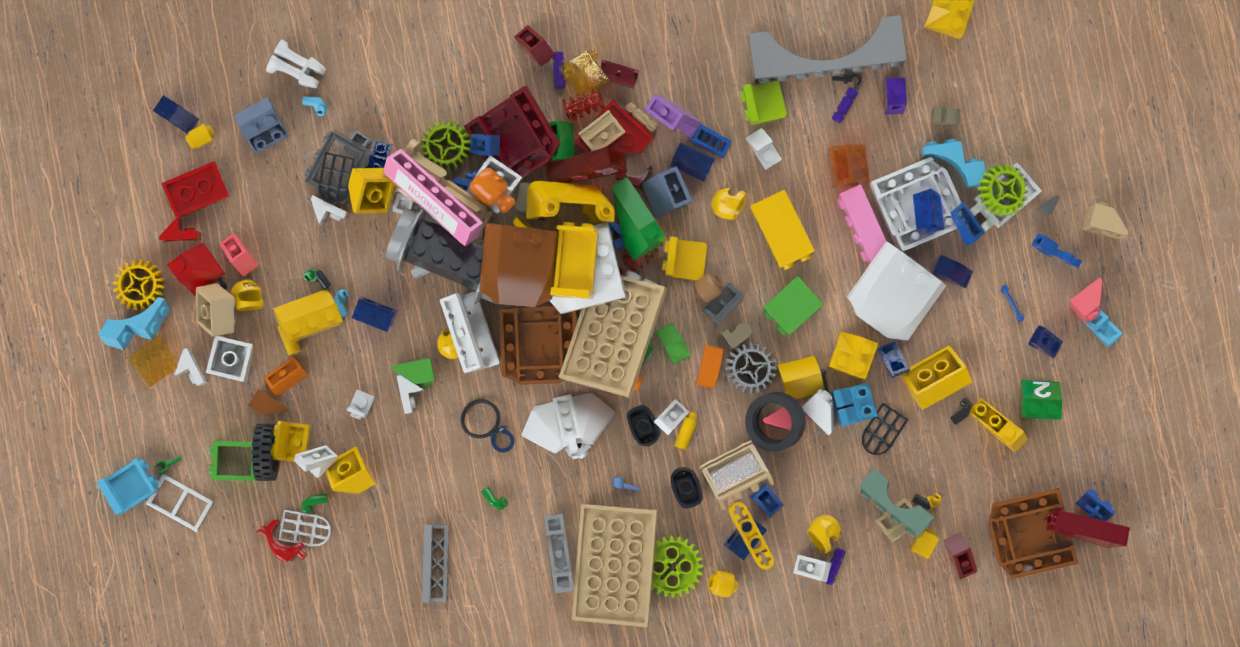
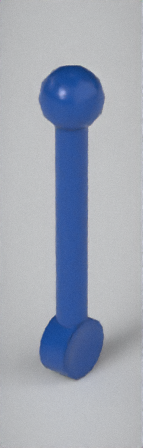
M1004 285L1001 287V292L1005 293L1017 315L1016 319L1021 322L1024 320V316L1019 313L1008 292V286Z

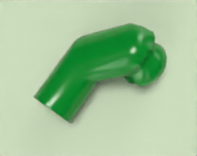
M489 487L481 491L488 504L494 508L503 510L504 507L508 506L507 500L504 497L498 500Z
M327 494L311 495L302 501V512H312V505L328 503Z

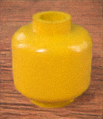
M719 570L710 575L708 588L711 589L713 595L730 597L733 592L737 591L738 581H736L733 573Z

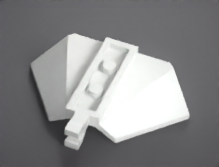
M592 393L572 397L570 394L553 398V402L534 406L522 432V437L555 454L565 446H569L572 459L580 458L577 443L593 445L615 415V411Z

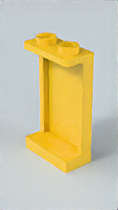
M563 222V225H557L559 237L554 287H551L550 295L593 299L599 229L593 228V224L582 223V227L574 226L575 223Z

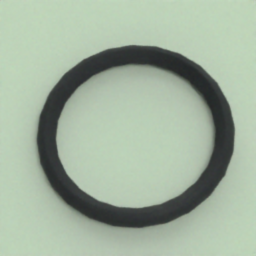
M478 399L472 401L464 408L461 414V426L464 432L473 438L489 437L497 430L500 424V412L497 406L489 400ZM478 403L488 404L496 412L495 426L491 431L482 435L473 434L465 426L466 412L470 407Z

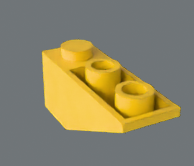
M982 398L969 410V413L1013 452L1016 453L1028 440L1023 430Z

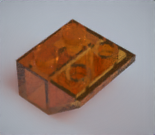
M842 145L827 149L832 188L870 183L865 145Z

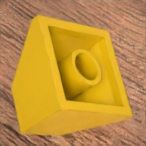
M356 446L337 456L334 463L325 471L332 490L336 492L359 494L375 485L372 474Z

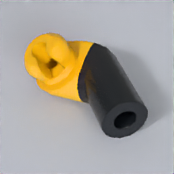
M916 493L912 502L920 505L925 510L938 507L942 498L939 494H933L924 498Z

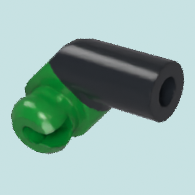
M308 269L303 274L305 281L319 282L324 290L332 285L321 270Z

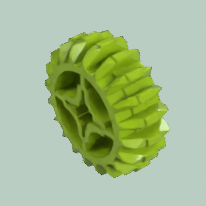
M441 120L442 126L434 122L435 129L428 126L427 128L430 133L423 132L427 139H420L421 143L426 144L420 147L421 151H426L422 156L424 158L429 157L428 160L434 161L433 163L436 165L439 164L441 168L446 166L447 171L451 170L450 165H453L456 170L458 169L457 162L460 165H464V162L461 160L462 157L467 160L469 158L464 153L471 152V149L466 147L471 145V141H465L470 136L468 133L462 135L466 129L462 127L458 130L460 126L458 122L454 127H452V120L448 121V125H445V121ZM446 131L442 139L432 140L438 133ZM452 132L460 137L461 146L451 141ZM448 140L450 148L447 147V150L444 152V148L441 145ZM430 146L440 149V159L432 155ZM460 151L453 159L446 160L450 152Z
M998 164L994 168H988V172L982 174L984 179L979 180L982 186L977 188L982 193L977 196L979 198L983 197L981 204H987L985 210L989 211L992 209V214L998 213L999 216L1012 215V212H1018V208L1024 206L1022 201L1027 200L1024 194L1029 192L1024 187L1028 185L1027 182L1023 183L1025 176H1019L1021 170L1014 171V166L1008 167L1007 164ZM998 175H1003L1007 177V179L1002 181L998 180L996 177ZM1004 199L1008 200L1010 203L1007 205H1002L999 203V201Z

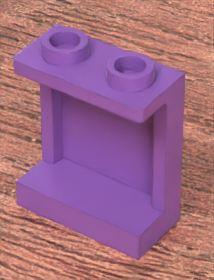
M657 94L653 96L645 108V111L672 131L676 132L679 129L689 137L694 135L702 123L674 101Z

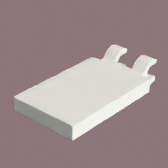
M1017 162L1013 165L1014 171L1021 170L1019 176L1024 175L1023 183H1028L1027 186H1024L1025 190L1029 191L1027 194H1024L1027 200L1022 201L1025 206L1042 190ZM1001 175L998 178V180L1002 181L1007 179V177ZM977 196L973 199L977 204L970 209L973 216L981 212L987 219L980 225L984 231H987L994 224L999 228L1016 214L1013 212L1012 215L999 216L998 213L992 214V209L989 211L985 210L987 204H981L983 197L979 198ZM1004 199L999 201V203L1002 205H1007L1010 203L1008 200Z

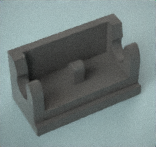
M728 283L722 290V293L712 300L703 312L718 325L745 296L732 284Z

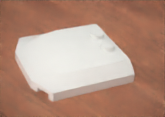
M932 157L870 182L871 193L893 243L902 252L957 229L950 212L961 201L947 170L935 163Z
M608 222L593 226V228L599 229L593 299L553 296L549 301L561 314L626 298Z
M885 242L847 298L851 302L856 316L887 338L908 341L946 285L902 251Z

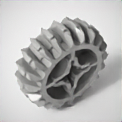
M752 342L749 343V348H746L745 343H743L742 351L735 347L737 354L733 352L729 354L733 357V360H726L727 363L731 364V366L725 367V370H731V373H728L726 377L733 376L734 379L729 383L733 384L736 381L738 384L735 386V389L738 390L742 386V393H745L747 388H749V394H753V388H756V392L760 393V386L766 390L765 382L771 385L773 382L769 377H776V374L771 373V370H777L776 366L771 367V364L775 363L776 359L769 360L773 353L770 352L766 355L764 352L767 350V347H764L761 351L759 350V343L756 345V348H753ZM749 353L760 355L764 361L754 362ZM744 355L745 366L735 370L738 358ZM748 363H751L752 366L760 365L756 370L754 369L755 373L751 374V371L742 372V370L748 367ZM767 366L766 375L759 382L757 371ZM738 375H749L753 384L744 383L739 379Z

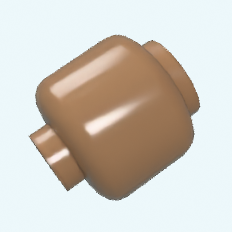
M706 274L695 282L694 287L696 290L694 294L700 301L703 299L705 302H711L722 293L721 288L723 285L716 275Z

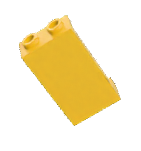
M785 189L749 207L776 259L779 269L784 268V270L795 266L794 262L800 259L804 262L812 258L811 254L815 250Z

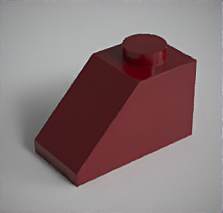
M529 25L514 36L529 56L541 67L556 55L545 39Z
M961 532L943 540L960 580L978 572L971 548Z

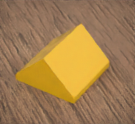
M815 355L777 365L784 393L789 394L796 400L812 396L820 388L824 391L822 375Z

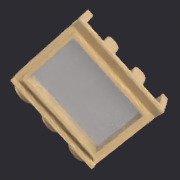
M751 440L700 466L722 510L726 509L723 500L733 496L735 501H740L742 499L740 492L749 487L752 492H757L760 481L767 478L770 485L774 484L770 472Z

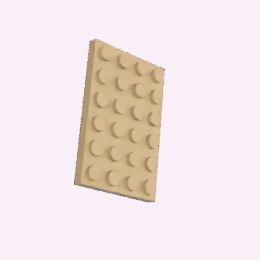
M621 276L626 298L581 310L559 378L631 398L667 288Z
M581 504L572 620L649 627L658 510Z

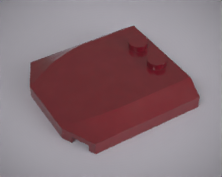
M523 86L496 107L464 125L470 138L471 134L500 135V154L491 156L522 177L521 180L549 163L561 144L528 86ZM481 155L484 162H486L489 156Z

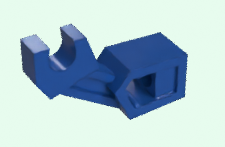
M1037 234L1032 243V246L1041 253L1050 257L1054 255L1073 267L1079 268L1082 262L1080 259L1074 258L1073 254L1058 249L1059 244L1048 236Z

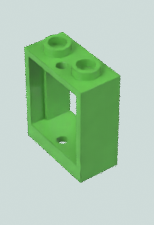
M213 441V445H210V457L213 458L212 464L209 465V476H212V480L256 481L252 469V454L251 476L219 475L220 446L252 447V442Z

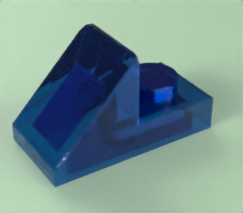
M1039 325L1028 344L1051 358H1055L1063 341L1047 328Z
M895 341L877 348L889 377L894 378L910 371Z

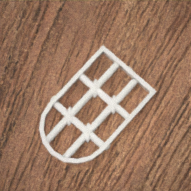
M284 510L278 540L298 543V535L308 536L311 538L310 543H302L311 547L320 546L329 539L331 527L325 518L317 514L312 515ZM286 512L298 514V520L285 519ZM301 515L314 517V523L302 522ZM317 518L323 519L327 526L319 525ZM284 522L295 523L296 530L283 529ZM300 524L311 526L312 534L300 532ZM316 527L328 529V536L316 535ZM282 532L295 535L294 541L282 539ZM314 538L325 539L320 544H313Z

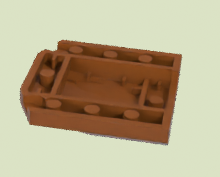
M486 224L479 292L489 297L496 304L536 307L551 300L553 296L550 294L551 287H554L559 231Z
M555 306L500 308L499 326L502 377L513 380L521 385L555 384L565 381L559 378V374L577 325L576 310L561 314Z
M1060 488L993 503L988 526L997 562L1011 579L1079 564L1072 537L1046 530V519L1050 511H1065Z

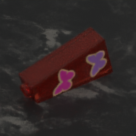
M608 147L546 164L548 181L559 183H575L627 172L624 153Z

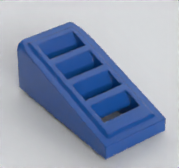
M700 124L694 135L687 140L721 158H724L732 142ZM702 131V134L698 140L697 136L699 132ZM706 135H710L707 142L704 143L703 141ZM716 138V141H715L713 147H711L710 145H711L713 139ZM720 142H724L720 151H718L717 148Z
M964 202L960 203L950 212L966 246L974 243L985 233Z

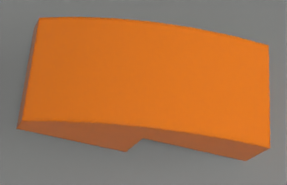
M704 345L696 385L715 389L723 356V348Z

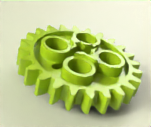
M671 535L669 541L664 536L662 543L658 539L656 540L654 565L656 562H661L664 565V570L657 572L655 568L653 569L652 590L658 588V595L663 591L665 598L669 593H671L672 598H675L676 593L683 597V591L689 594V587L695 589L694 582H701L697 576L704 574L699 571V568L704 567L703 564H699L703 557H697L700 550L694 551L695 544L689 546V539L681 542V536L675 540L674 536ZM669 548L677 550L676 558L668 556ZM682 554H685V557L676 565L677 571L672 570L662 580L660 577L670 568L669 562L672 564ZM683 561H688L691 564L690 571L686 572L682 569ZM670 575H675L678 578L677 585L673 586L668 582Z

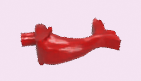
M272 520L268 526H261L256 533L266 536L271 551L282 562H292L297 556L301 560L306 558L307 554L303 551L305 546L302 542L287 547L273 538V532L279 525L280 520Z

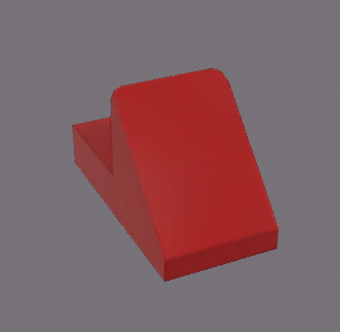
M176 217L159 236V240L162 242L201 240V232L195 231V228H184V231H182V220L180 217Z

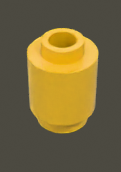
M203 123L189 131L185 138L190 147L194 149L196 147L200 148L214 140L213 135L215 133L210 125L206 126Z

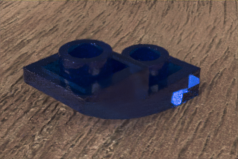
M374 140L371 151L375 154L369 158L367 168H384L387 157L391 155L393 144Z

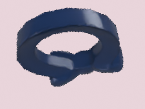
M506 425L497 428L489 436L491 437L493 448L502 453L508 452L514 445V437L511 432L506 430ZM498 432H502L510 437V445L505 449L499 448L495 443Z

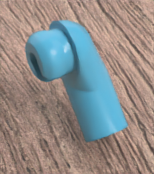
M303 96V106H313L318 116L327 114L328 108L320 97Z
M345 289L338 290L333 299L342 318L348 315L344 305L349 293Z

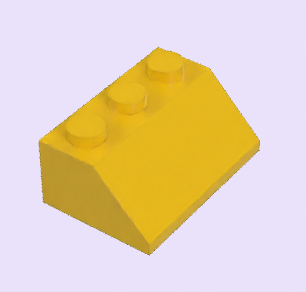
M327 289L273 308L286 345L339 326L343 322L338 307Z
M950 345L900 372V376L913 399L922 410L972 383L967 367Z

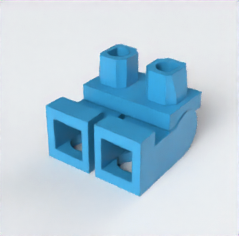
M868 383L831 391L835 408L854 404V406L836 411L840 427L877 417Z

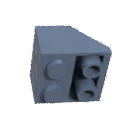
M268 97L234 115L238 127L255 154L289 137Z
M677 166L641 183L656 219L692 204L691 197Z

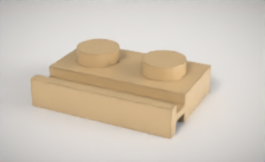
M608 110L580 131L578 135L596 156L626 132Z
M906 497L895 505L903 509L913 508ZM886 512L875 522L891 542L895 543L907 533L905 531L906 527L901 523L897 525L890 519L891 515Z

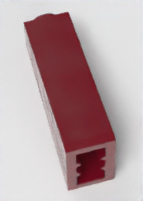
M1062 510L1050 511L1047 516L1046 530L1105 548L1127 547L1130 527Z

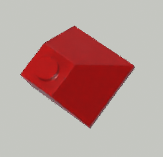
M204 243L180 254L167 264L176 279L194 296H196V287L211 285L226 274Z

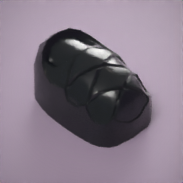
M645 405L636 406L627 412V421L636 442L641 446L647 447L656 443L660 436V429L654 422L656 419L653 413Z
M687 467L674 470L670 481L680 506L688 509L699 505L702 502L703 496L695 472Z

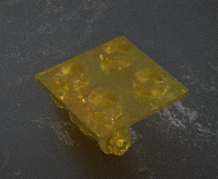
M586 50L559 67L581 98L610 81L596 62L598 57L596 51Z
M160 336L127 357L149 387L176 370L179 363L166 346L165 340L160 338Z

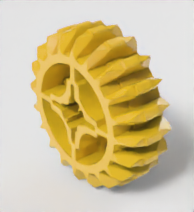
M140 259L138 264L136 260H132V266L126 262V269L119 268V271L122 272L121 275H114L119 280L113 281L114 285H118L117 288L113 289V292H120L116 295V299H122L121 305L127 304L128 309H131L134 305L135 311H139L141 306V309L145 311L147 309L146 304L150 307L153 304L152 301L155 302L157 299V295L163 297L164 294L159 292V290L165 289V286L160 285L165 279L158 278L163 273L162 271L156 272L158 266L153 265L151 267L150 261H147L144 265L143 259ZM146 270L150 275L140 278L135 271ZM129 276L131 283L125 290V282ZM137 280L139 282H142V284L140 285L141 290L139 288H136V286L138 285ZM153 281L152 292L148 295V285ZM138 292L143 297V300L135 301L128 295Z

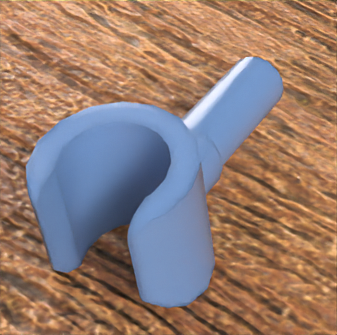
M613 478V486L615 488L639 491L637 486L624 484V478Z

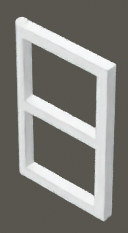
M162 474L159 480V489L164 480H167L184 490L172 513L152 503L157 493L150 496L146 504L198 532L214 501ZM188 492L208 503L195 526L175 516Z

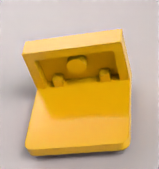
M670 236L669 241L665 242L664 252L668 253L667 260H663L662 265L665 277L697 281L704 276L707 244L679 240L678 237Z
M278 421L274 427L275 444L271 448L273 460L295 462L296 454L308 451L311 425Z

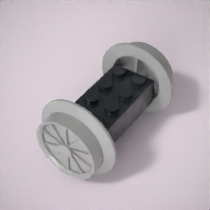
M406 208L394 229L386 252L387 259L397 262V271L400 272L408 262L477 291L474 304H477L481 299L494 303L489 297L479 292L484 246L474 242L464 246L448 231L424 222L426 211L423 208L419 212Z

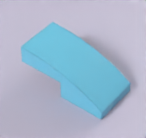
M1101 309L1096 319L1086 322V325L1108 348L1123 336V333L1109 320V317Z

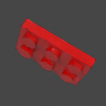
M215 161L161 183L175 218H181L230 197Z

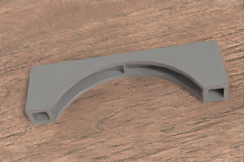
M901 15L882 17L875 33L866 44L845 57L833 60H810L794 55L780 46L768 31L750 33L748 36L754 82H759V84L770 83V80L777 79L778 82L788 81L791 77H796L797 80L806 79L808 75L824 77L827 76V73L834 72V75L845 74V71L848 70L858 73L863 72L865 68L881 70L883 66L891 65V68L902 67V64L907 60Z

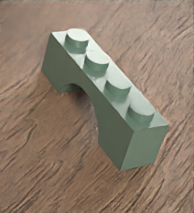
M873 469L859 485L860 494L867 500L871 498L881 512H888L891 515L890 519L897 525L901 523L905 526V531L910 536L914 537L916 535L920 538L934 522V517L920 505L910 509L895 506L887 495L889 480Z

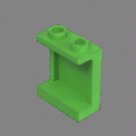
M797 276L763 307L765 310L763 314L769 321L772 319L777 324L776 329L782 335L786 334L789 336L824 304Z

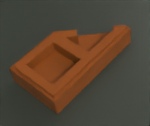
M259 389L248 405L264 416L288 411L289 409Z

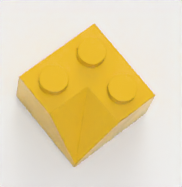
M933 0L924 28L961 39L975 0Z
M352 168L348 188L355 214L388 213L395 183L383 173L384 168Z
M840 331L827 367L860 380H865L878 343Z

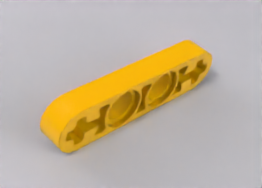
M733 501L728 507V512L755 563L762 569L771 568L774 564L773 555L744 503ZM735 506L742 507L740 513L745 518L741 519L737 513H733ZM748 521L752 525L751 530L744 532L742 524ZM758 538L761 542L760 546L753 549L751 541ZM762 552L766 558L769 557L767 564L760 563L762 557L760 554L755 555V553Z

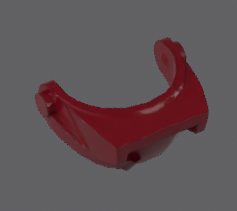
M623 154L618 155L616 180L621 181L628 177L631 184L638 188L647 178L648 174L652 173V166L650 165L647 172L643 175L632 176L626 173L621 166Z

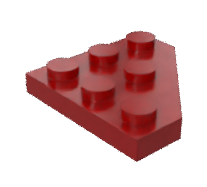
M613 100L593 120L595 121L609 110L626 132L597 155L642 153L655 139ZM580 136L574 141L587 155H594Z

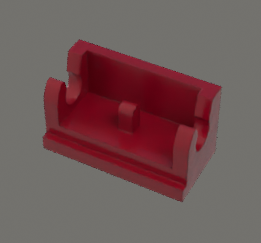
M602 59L598 78L634 89L640 70Z

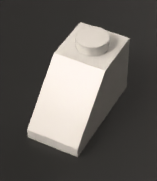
M820 388L802 408L821 429L830 435L835 428L834 401L827 391H823Z

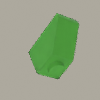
M673 323L655 331L673 365L691 356Z
M431 358L392 366L394 371L412 383L420 385L421 388L432 386V382L436 381Z

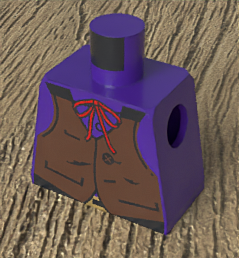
M905 78L882 79L884 115L903 114L907 105Z

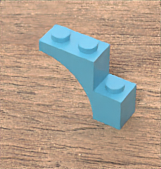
M955 139L945 140L944 144L938 145L937 142L926 143L925 147L921 149L922 157L940 158L954 166L963 178L965 188L982 186L979 180L984 179L982 174L986 172L984 161H978V158L967 160V163H965L961 141L956 142Z
M157 297L148 309L137 316L124 320L107 319L98 335L105 345L125 350L133 335L153 340L164 320L168 317L171 308L165 299Z

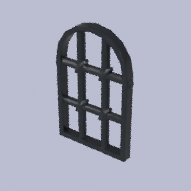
M325 152L318 182V192L325 202L338 204L347 198L349 188L348 185L347 188L342 187L343 174L349 175L350 180L355 158ZM327 154L333 156L331 168L325 167ZM336 157L343 158L341 170H337L334 167ZM346 159L352 160L350 172H345L344 170ZM324 170L330 173L328 184L322 183ZM333 172L340 175L338 186H334L331 183ZM321 186H325L327 189L325 197L321 192ZM330 188L337 191L335 202L328 201ZM340 190L346 191L345 196L338 201Z
M884 403L881 404L876 412L878 414L883 406L888 408L883 419L873 417L862 435L864 449L873 455L886 453L909 420ZM892 411L897 416L893 423L889 425L886 423V418ZM899 417L905 419V422L898 431L894 428V425ZM874 419H876L877 421H879V425L872 433L868 430V428L870 427ZM884 424L888 427V430L881 439L876 436V433ZM893 430L897 434L889 444L886 442V438L890 431ZM865 433H868L870 435V439L865 445L864 436ZM875 438L879 441V444L874 452H871L867 447ZM882 444L888 446L885 451L877 453Z

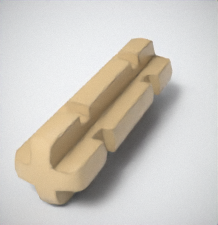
M632 102L626 105L625 111L629 115L632 114V117L640 125L645 126L649 133H652L657 128V124L650 121V118L639 108L637 109L636 105Z

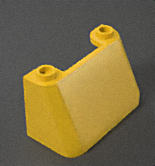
M535 181L528 186L526 219L537 220L539 217H553L558 213L560 203L581 204V214H586L589 217L590 224L614 222V207L601 189L595 185Z

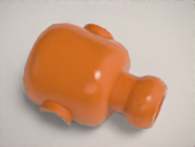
M491 168L483 169L469 185L476 201L482 202L486 206H492L495 203L502 213L506 214L516 203L513 197L505 194L508 186L503 180L504 178H501Z

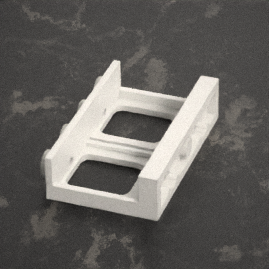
M477 291L466 295L456 293L440 299L464 373L483 370L500 364L481 303L479 301L477 304H474Z

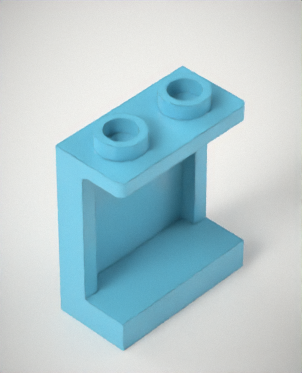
M134 458L131 463L111 476L96 482L115 515H123L160 491L158 487L159 482L154 475L151 476L149 473V465L144 459Z

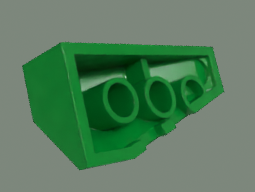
M628 177L611 186L623 242L633 260L636 261L665 243L667 239Z

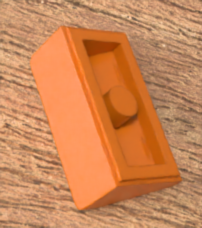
M294 356L265 376L264 380L270 390L278 397L304 379L308 374Z

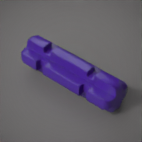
M556 51L554 52L556 55L552 58L554 60V78H556L554 84L556 89H563L566 87V81L563 79L565 78L564 62H562L564 57L563 52Z
M851 87L846 91V97L843 96L836 109L838 111L834 112L832 119L837 123H842L843 115L847 114L854 102L852 100L858 95V92Z
M840 548L835 549L834 558L830 561L831 567L828 579L824 583L833 585L834 577L837 576L842 563L841 559L844 558L846 553Z

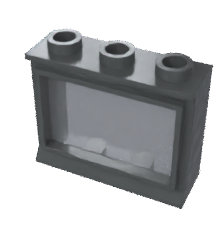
M336 130L330 133L327 132L322 141L324 143L322 149H318L314 155L315 162L313 166L310 165L305 172V176H307L305 182L318 188L325 152L355 158L354 168H367L365 166L375 153ZM327 154L325 167L331 168L332 155ZM336 157L335 169L341 170L343 158ZM346 159L345 172H350L352 160ZM324 170L322 183L328 184L330 175L327 170ZM333 172L331 183L334 186H338L339 173ZM343 174L341 184L343 188H347L349 175ZM321 186V191L326 193V187ZM330 188L329 195L336 198V189ZM340 190L339 201L345 196L346 191ZM348 193L347 198L341 203L346 204L349 202L350 199L348 197L350 193Z

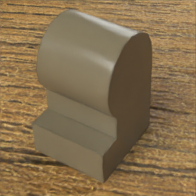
M934 106L932 108L931 126H959L960 109L943 108L942 106Z
M740 323L732 333L727 329L721 333V336L732 350L748 339L752 330L747 323Z

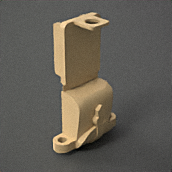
M412 139L403 151L479 220L484 221L482 228L486 227L493 214V210L487 211L488 208L485 204L476 201L471 194L451 181H447L446 171L424 158L418 152L421 143ZM395 184L391 198L392 200H394L397 197L398 193H402L403 195L414 201L399 186Z

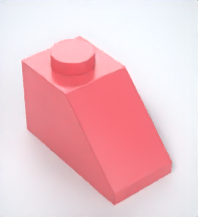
M235 233L219 244L231 264L243 277L259 266Z
M1100 277L1070 299V307L1084 323L1089 320L1093 321L1099 316L1103 281Z
M784 407L762 419L764 424L787 430H791L792 427L791 416Z

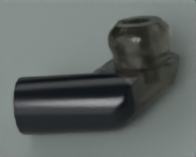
M968 398L960 401V405L963 408L950 417L955 425L966 419L973 408V403Z

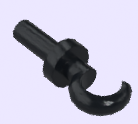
M853 74L850 77L848 75H844V77L832 76V81H843V84L852 82L853 77L858 78L857 85H859L861 78L857 74Z

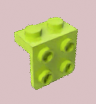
M778 81L751 86V84L742 86V91H739L741 102H745L746 109L744 110L746 121H749L750 126L786 117L787 112Z

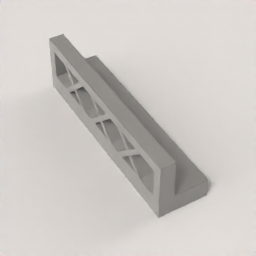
M424 524L422 603L447 602L449 525ZM433 528H444V537L439 542L433 537ZM437 546L444 551V556L439 561L433 557V550ZM444 559V564L442 566L440 562ZM432 560H434V561L436 562V564H435L433 567H432ZM437 565L443 570V576L438 581L432 575V570ZM437 584L443 590V598H431L432 589Z

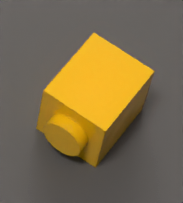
M928 528L920 538L915 537L909 549L929 559L939 541V538L935 537L937 533Z

